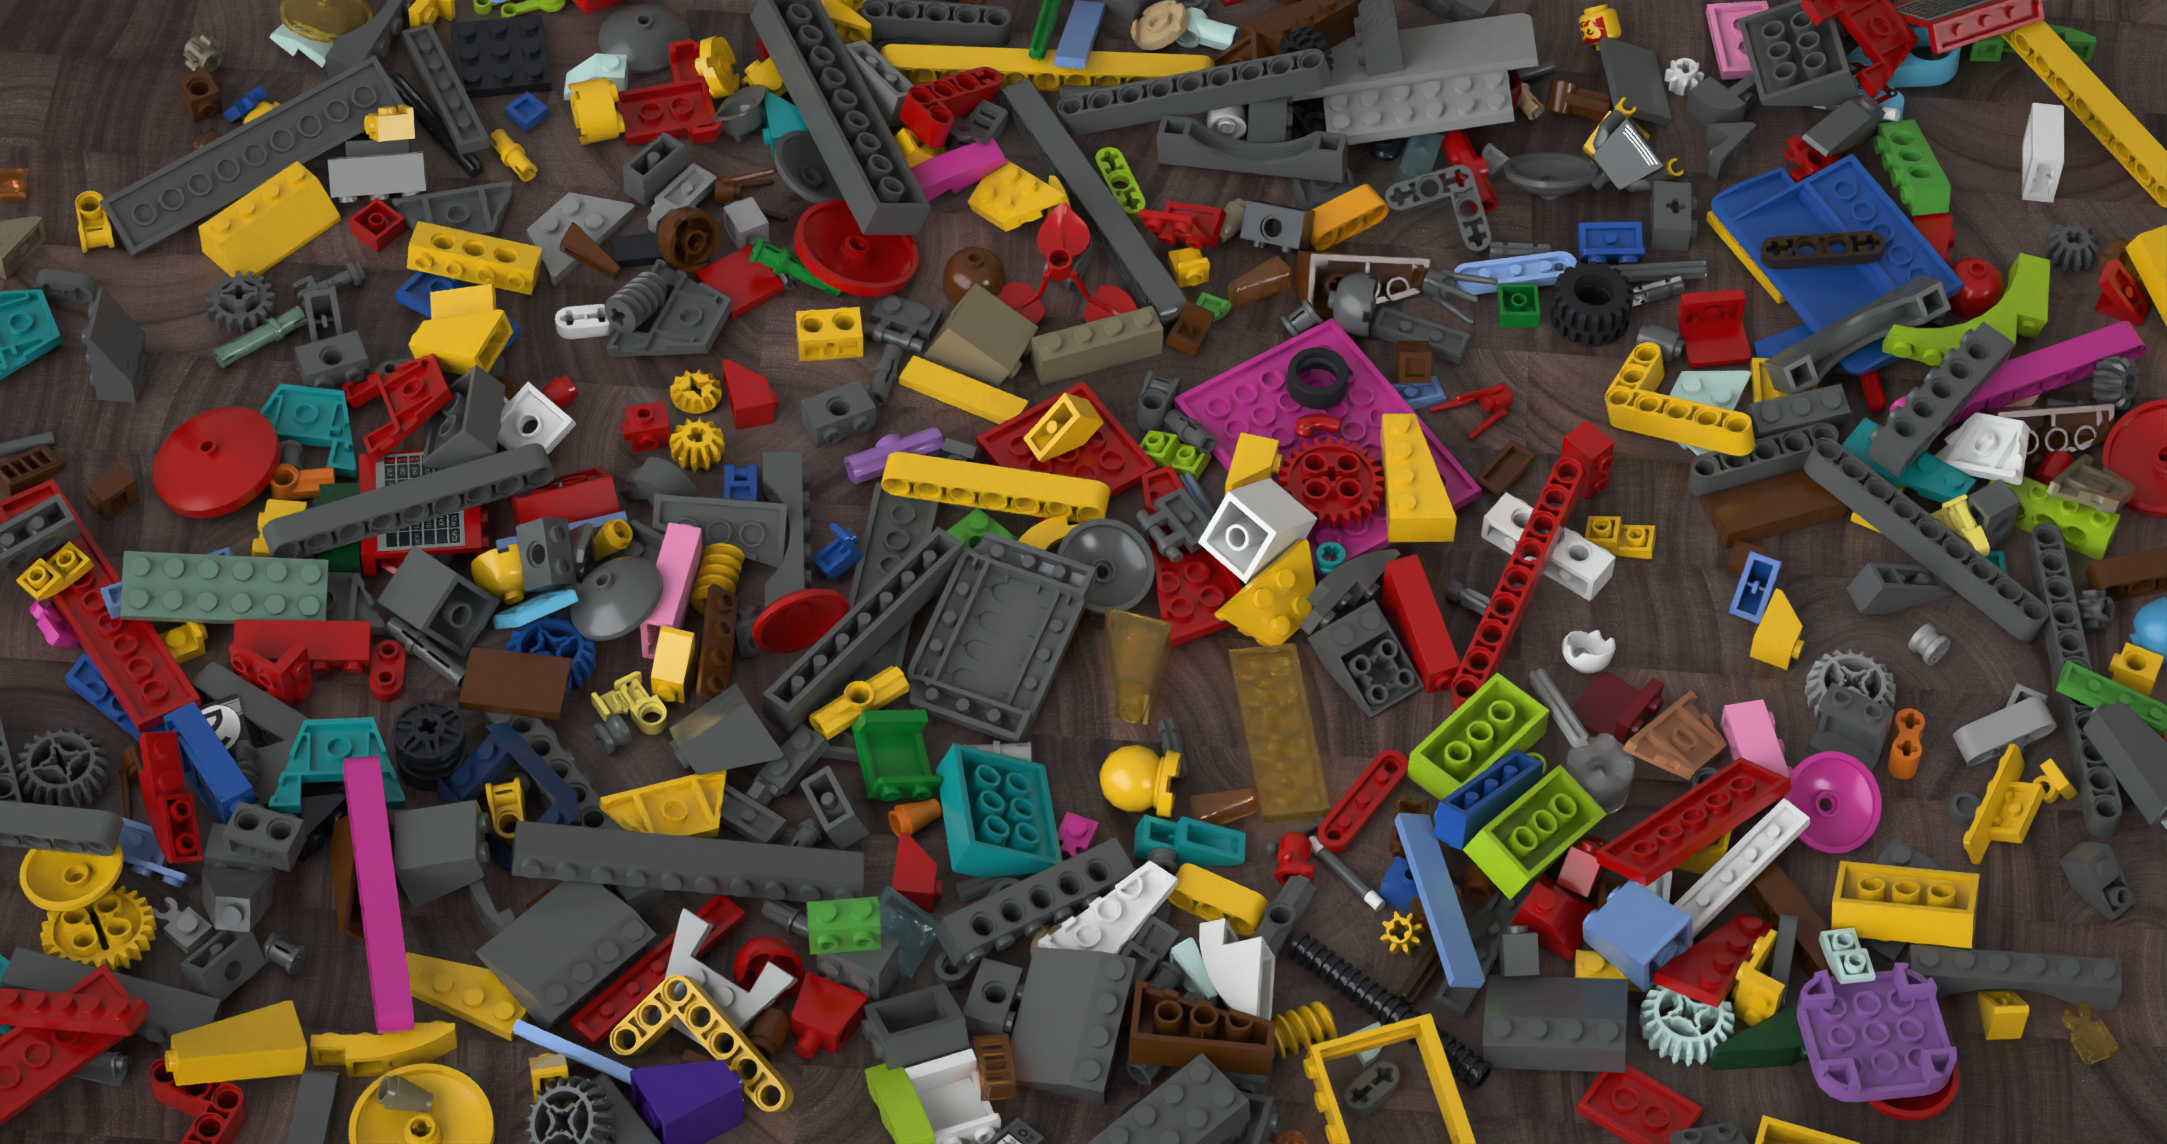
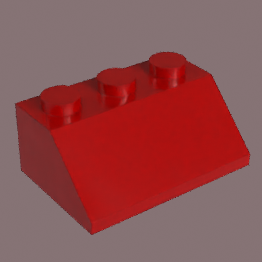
M601 466L554 477L549 484L543 487L507 497L517 526L540 518H567L569 524L620 512L613 478ZM555 482H561L562 487L556 488Z

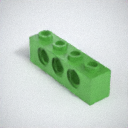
M1915 119L1879 123L1878 136L1873 138L1874 151L1880 155L1884 170L1889 172L1893 187H1897L1902 204H1906L1912 216L1949 212L1951 185Z

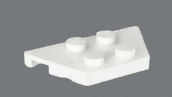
M1976 412L1959 429L1953 431L1944 439L1948 445L1934 456L1969 476L1995 481L2000 479L2005 483L2020 485L2023 479L2030 428L2021 420Z

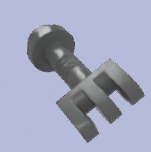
M351 261L345 263L347 270L319 283H315L311 275L294 282L292 289L297 294L299 302L302 303L301 306L304 311L303 292L329 287H335L336 289L350 282H353L355 287L361 285V281L366 279L360 263H352Z

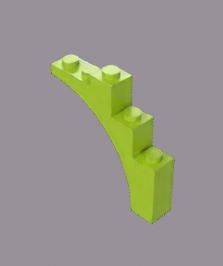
M2020 253L2008 271L2006 288L2002 299L1982 316L1963 324L1944 328H1914L1894 324L1882 342V352L1899 358H1908L1924 362L1927 365L1941 367L1943 365L1941 362L1951 348L1957 350L1961 346L1959 343L1969 329L1975 331L1983 321L2014 342L2015 345L2016 334L2036 339L2048 321L2050 260Z

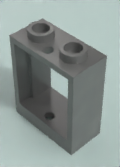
M945 983L864 1005L866 1019L861 1021L863 1034L866 1041L871 1040L876 1059L882 1058L888 1070L970 1047L965 1017ZM933 1019H938L937 1021L929 1022V1023H926V1024H922V1025H919V1026H915V1027H912V1028H908V1029H905V1030H901V1031H898V1032H894V1033L889 1034V1032H891V1031H895V1030H898V1029H902V1028H905V1027H909V1026L916 1025V1024H919V1023H923V1022H926V1021H930V1020H933Z

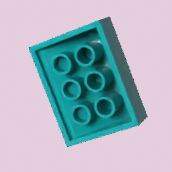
M953 743L936 769V774L940 775L942 780L939 792L952 871L980 878L1038 873L1063 862L1045 765Z

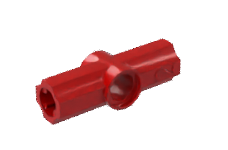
M1460 129L1451 130L1441 138L1440 145L1450 167L1464 165L1471 169L1485 215H1489L1492 210L1497 208L1498 200L1488 181L1487 164L1482 156L1476 155L1466 132H1462ZM1461 173L1455 174L1456 179L1452 183H1457L1459 187H1464V181L1469 179V177H1463ZM1468 201L1467 204L1471 212L1476 214L1478 211L1477 205L1474 202Z

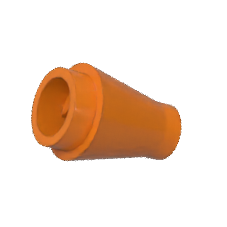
M932 798L927 801L896 805L894 810L889 812L888 820L896 836L899 837L900 832L908 833L911 836L933 820L940 818L942 811L938 801Z

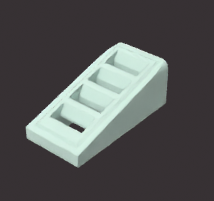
M1190 937L1171 948L1169 962L1178 967L1183 973L1185 979L1182 985L1187 991H1197L1205 996L1207 1001L1213 1002V1006L1216 1008L1218 994L1207 975L1196 942Z

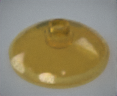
M281 0L279 15L283 24L295 34L313 41L335 43L338 36L351 32L371 20L372 9L366 0Z

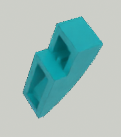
M1144 815L1135 828L1133 857L1147 860V854L1151 850L1170 848L1178 855L1177 865L1190 863L1199 867L1242 865L1245 858L1246 833L1184 816L1175 823Z

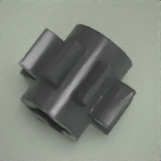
M2083 590V598L2077 599L2083 629H2106V622L2111 621L2115 616V603L2113 599L2106 597L2105 590Z

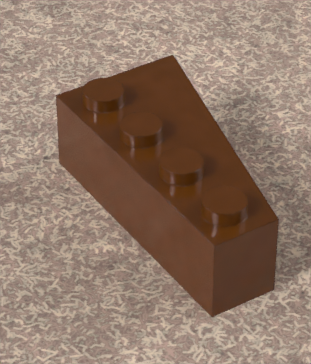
M1302 0L1240 23L1242 39L1256 30L1262 36L1272 56L1281 53L1278 50V45L1281 44L1279 42L1280 39L1300 27L1308 26V28L1313 27L1315 33L1319 32L1321 34L1320 39H1325L1328 43L1325 45L1326 48L1331 49L1355 35L1353 18L1359 17L1358 4L1362 0Z

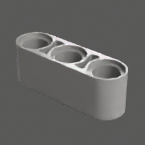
M2036 695L1961 727L1953 734V738L1967 765L1973 767L2005 754L2010 743L2022 747L2050 734L2056 729L2057 725L2042 696Z

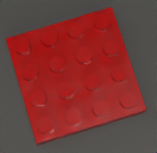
M1084 381L976 436V446L994 466L1100 481L1110 488L1109 499L1140 484L1142 474L1157 470L1156 464ZM1064 393L1089 400L1104 423L1083 446L1045 462H1040L1023 438ZM1037 517L1040 520V522L1049 519L1044 517Z

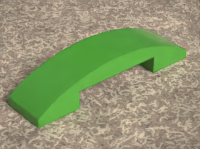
M2048 24L2083 62H2091L2096 45V37L2076 29ZM1998 34L1972 43L1969 60L2000 62L2002 53L2017 52Z

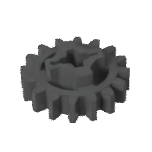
M236 271L235 277L232 278L228 274H224L223 282L214 280V289H207L206 291L207 299H205V306L209 320L215 321L218 329L226 325L228 333H232L235 328H239L241 334H245L246 327L255 329L258 322L265 324L267 315L271 316L275 313L276 299L272 284H265L264 276L254 279L253 272L251 271L246 276H242L240 271Z

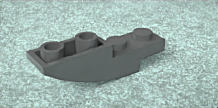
M1396 549L1370 552L1355 557L1335 568L1319 582L1306 599L1315 607L1299 627L1310 635L1318 625L1323 629L1331 622L1336 615L1332 611L1335 607L1341 611L1347 603L1354 607L1362 597L1368 601L1380 587L1376 582L1379 579L1384 582L1386 563L1396 560L1401 553Z

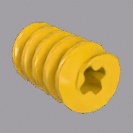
M715 543L703 550L702 560L699 564V571L697 572L690 599L693 608L697 612L705 615L708 587L712 584H716L733 594L736 593V584L739 581L738 574L741 573V564L745 558L743 551L738 547L726 543Z
M1319 1001L1312 1002L1309 1008L1303 1005L1298 1007L1297 1012L1288 1010L1285 1012L1284 1017L1277 1014L1272 1016L1271 1021L1276 1022L1273 1048L1276 1049V1053L1281 1060L1286 1058L1285 1048L1287 1047L1295 1056L1299 1054V1043H1302L1308 1051L1312 1045L1311 1039L1313 1038L1317 1044L1325 1042V1034L1331 1040L1338 1038L1331 1011L1325 1004Z

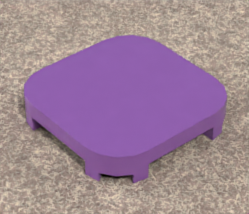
M1895 962L1893 970L1875 972L1876 978L1874 981L1840 984L1835 976L1829 977L1827 969L1814 973L1813 978L1800 991L1796 1012L1814 1078L1824 1092L1830 1097L1843 1102H1867L1929 1095L1940 1091L1948 1084L1957 1060L1956 1046L1951 1047L1935 996L1938 987L1932 977L1927 980L1920 973L1908 969L1909 963Z

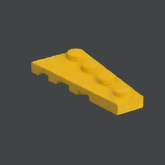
M409 952L406 953L411 996L511 1042L516 1036L512 1029L517 1019L525 1022L530 1015L490 969Z

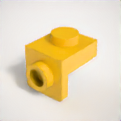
M771 57L763 63L757 59L744 69L747 75L740 81L743 86L748 83L750 85H764L767 91L778 97H781L788 91Z

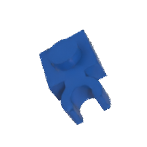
M259 85L241 97L223 114L230 123L239 117L244 120L257 103L268 95Z

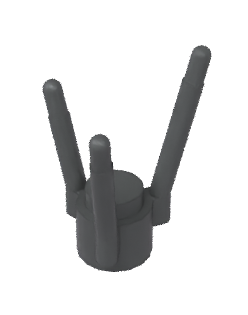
M1435 269L1430 270L1423 281V292L1431 295L1433 302L1442 305L1469 325L1473 324V319L1445 298L1448 299L1454 294L1472 302H1478L1479 299L1475 295L1456 288V282L1453 279L1482 284H1498V280L1493 278L1456 273L1448 269H1444L1443 272Z

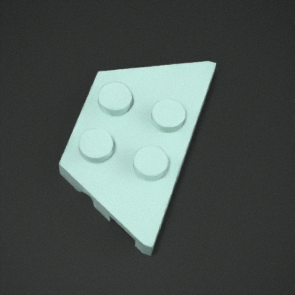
M1681 371L1669 396L1735 411L1750 382L1752 372ZM1678 443L1684 450L1690 448L1697 456L1712 452V450Z

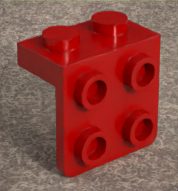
M1167 201L1163 212L1140 209L1138 217L1145 224V227L1158 237L1157 240L1163 244L1175 245L1177 242L1184 243L1194 249H1203V246L1216 248L1227 213L1222 208Z
M1725 289L1713 292L1681 294L1676 320L1681 332V339L1685 340L1684 350L1689 366L1705 367L1747 363L1750 361L1751 351L1742 321L1746 301L1744 289Z
M233 641L228 646L234 674L294 709L301 700H306L312 693L314 684L308 650L303 644L296 641L275 664L237 641Z

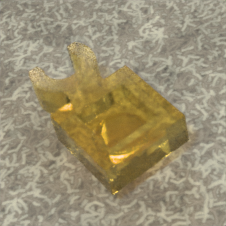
M2083 1002L2079 1005L2078 1013L2081 1017L2073 1016L2068 1008L2064 1009L2062 1021L2066 1027L2073 1030L2070 1033L2069 1040L2086 1066L2118 1053L2119 1045L2102 1019L2096 1022L2091 1021V1010L2086 1003Z

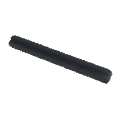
M400 73L389 76L405 105L413 107L414 116L461 168L472 178L482 174L484 171L483 163L473 152L463 155L459 154L442 118Z

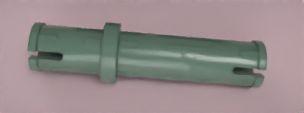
M295 306L276 318L269 317L265 320V324L214 349L215 359L222 368H225L227 365L268 343L283 340L284 335L307 324V319L304 318L306 316L299 306Z

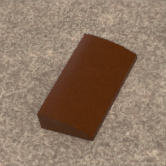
M1804 469L1700 496V502L1725 549L1733 548L1735 539L1751 543L1844 518L1848 507L1813 480Z

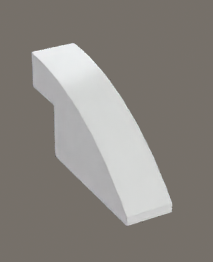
M1226 918L1200 923L1199 943L1202 960L1209 979L1227 1008L1271 1020L1275 956L1263 937L1239 941Z

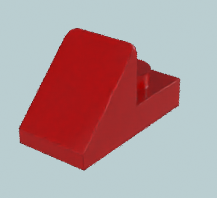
M2119 259L2108 261L2098 281L2103 292L2095 310L2121 321H2130L2135 326L2142 325L2151 305L2150 300Z

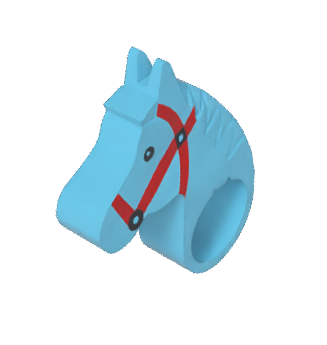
M1907 22L1919 39L1912 49L1931 46L1928 29ZM1858 46L1847 58L1858 95H1867L1855 77L1860 71L1870 67L1873 63L1865 56L1861 47ZM1961 47L1946 51L1947 57L1934 61L1917 58L1909 52L1883 86V89L1873 99L1878 102L1879 106L1899 109L1900 118L1898 121H1902L1904 97L1894 88L1937 86L1950 81L1958 71ZM1882 119L1880 123L1894 122V121Z

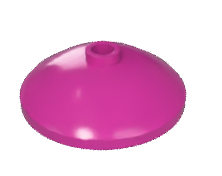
M1827 751L1805 758L1792 770L1788 777L1791 779L1792 790L1785 794L1783 798L1810 818V825L1797 837L1803 844L1821 853L1840 854L1860 847L1872 836L1880 820L1882 800L1876 779L1862 762L1842 752ZM1821 799L1827 803L1826 811L1820 808Z

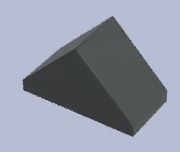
M335 287L303 292L311 343L343 334Z

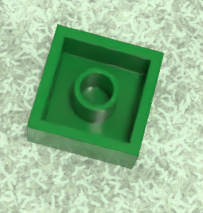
M1498 284L1496 300L1499 327H1539L1540 305L1538 284Z

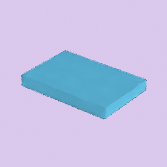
M572 589L550 591L493 615L491 621L495 629L520 627L578 602L579 599L575 590Z

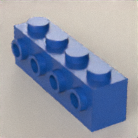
M1515 749L1439 801L1438 808L1434 814L1435 829L1433 837L1447 843L1450 847L1462 851L1483 827L1541 780L1544 763Z

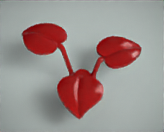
M1065 202L1057 206L1048 215L1037 235L1038 249L1046 257L1048 270L1044 272V278L1038 292L1034 295V290L1030 285L1023 282H1012L1003 286L1002 291L996 296L1026 319L1038 325L1045 316V308L1038 300L1042 298L1049 279L1065 281L1071 277L1085 299L1090 302L1084 310L1086 323L1138 310L1132 298L1117 286H1100L1096 290L1094 297L1088 293L1078 277L1077 271L1073 268L1072 257L1081 255L1088 248L1090 232L1085 222Z

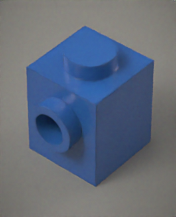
M1396 856L1381 881L1380 897L1387 904L1407 913H1412L1417 917L1422 908V903L1408 861Z

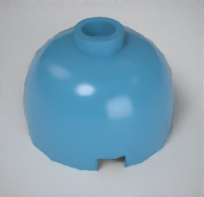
M2164 596L2141 607L2133 620L2135 633L2130 634L2129 637L2133 645L2164 656L2162 664L2167 665V599Z

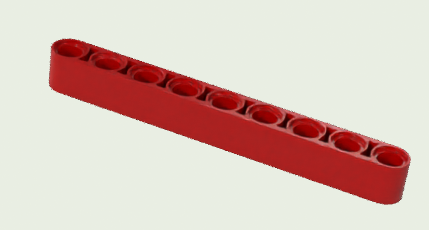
M1562 458L1553 466L1452 681L1451 703L1454 711L1470 698L1459 696L1460 694L1466 692L1474 694L1499 670L1582 492L1583 468L1580 462L1574 458ZM1569 476V477H1572V478H1574V479H1572V480H1564V479H1562V478ZM1559 503L1561 506L1552 507L1550 504ZM1538 530H1547V531H1549V532H1548V533H1545V534H1541V533H1538L1537 531H1538ZM1529 556H1532V557H1535V558H1537V559L1532 560V561H1528V560H1525L1524 558L1529 557ZM1519 583L1523 584L1524 586L1520 588H1515L1511 585ZM1504 610L1512 612L1509 615L1499 614L1500 611ZM1497 638L1498 641L1491 643L1487 642L1486 639ZM1476 665H1483L1486 668L1483 670H1475L1472 667Z

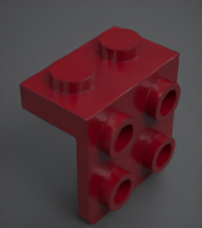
M1602 672L1571 709L1585 729L1623 751L1627 741L1643 729L1651 716H1656L1662 708L1664 699L1661 696L1664 683L1652 677L1640 692L1612 674Z

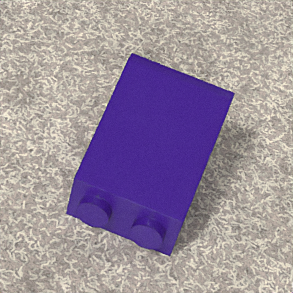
M724 1060L644 1067L630 1071L633 1109L661 1144H703L743 1123L742 1108L745 1107V1102L741 1090L744 1089V1084L739 1073L735 1069L731 1071Z

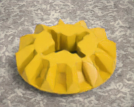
M700 368L697 373H690L686 370L682 377L675 376L674 384L670 386L671 400L677 408L687 413L700 414L710 411L719 404L722 398L720 380H716L712 372L708 374L702 373ZM694 385L701 389V397L695 391H691V386Z

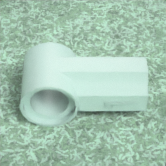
M1190 7L1186 9L1190 17L1188 27L1182 36L1175 40L1176 43L1185 48L1191 49L1201 44L1224 51L1236 43L1239 27L1210 20L1202 10Z

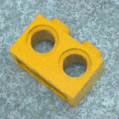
M860 307L796 311L799 362L863 357V331Z

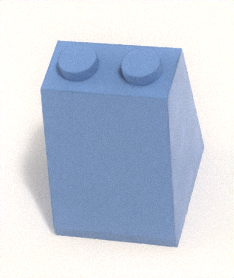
M1631 879L1623 887L1617 886L1609 894L1607 903L1599 911L1597 909L1591 911L1583 921V940L1644 993L1654 985L1655 971L1693 946L1692 918L1687 913Z

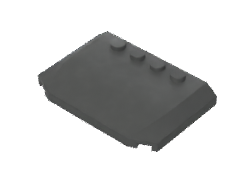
M988 531L980 543L972 549L967 548L960 554L908 666L909 700L912 709H926L927 714L1009 743H1023L1031 731L1092 595L1097 577L1096 567Z

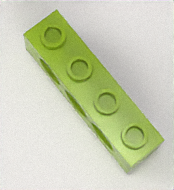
M2023 476L2020 485L2003 482L2008 488L2015 491L2020 500L2014 522L2015 527L2032 533L2034 527L2039 523L2054 524L2060 529L2066 548L2096 560L2104 558L2114 538L2120 519L2119 514L2112 512L2104 513L2094 507L2046 493L2049 486Z

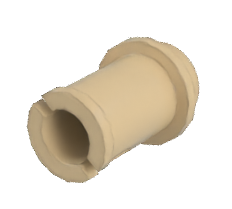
M1522 83V101L1519 107L1529 120L1536 119L1543 113L1545 106L1530 92V86L1527 83Z

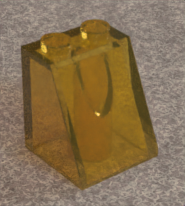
M1107 607L1105 611L1103 653L1115 717L1129 723L1148 725L1169 665L1172 623Z

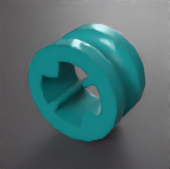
M1322 543L1316 550L1315 565L1321 573L1328 575L1335 568L1345 563L1346 552L1338 543ZM1329 555L1331 559L1334 556L1336 561H1330V558L1326 561L1325 556Z

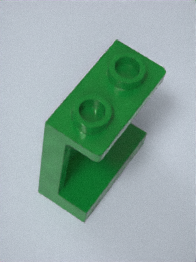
M926 709L862 711L853 724L852 732L868 799H882V801L890 802L899 798H913L916 801H922L931 798L942 784L940 775L932 776L921 732L928 723Z

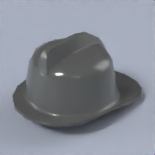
M760 84L750 85L734 92L724 100L718 111L712 116V121H722V129L727 136H734L738 143L744 142L762 124L760 104L766 96V87Z

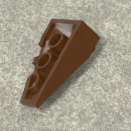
M1298 251L1296 285L1301 305H1303L1302 301L1307 299L1322 318H1334L1333 310L1327 309L1330 290L1336 291L1339 282L1345 276L1355 272L1378 274V290L1374 289L1376 305L1423 292L1424 278L1429 272L1430 259Z
M2113 403L1980 409L1982 414L2024 421L2030 428L2023 475L2037 471L2044 457L2054 450H2061L2071 454L2106 440L2114 426Z

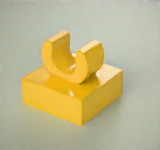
M2051 758L2040 765L2047 776H2039L2033 783L2042 784L2043 787L2046 785L2050 786L2049 792L2043 797L2047 804L2056 801L2059 793L2067 801L2078 794L2069 779Z

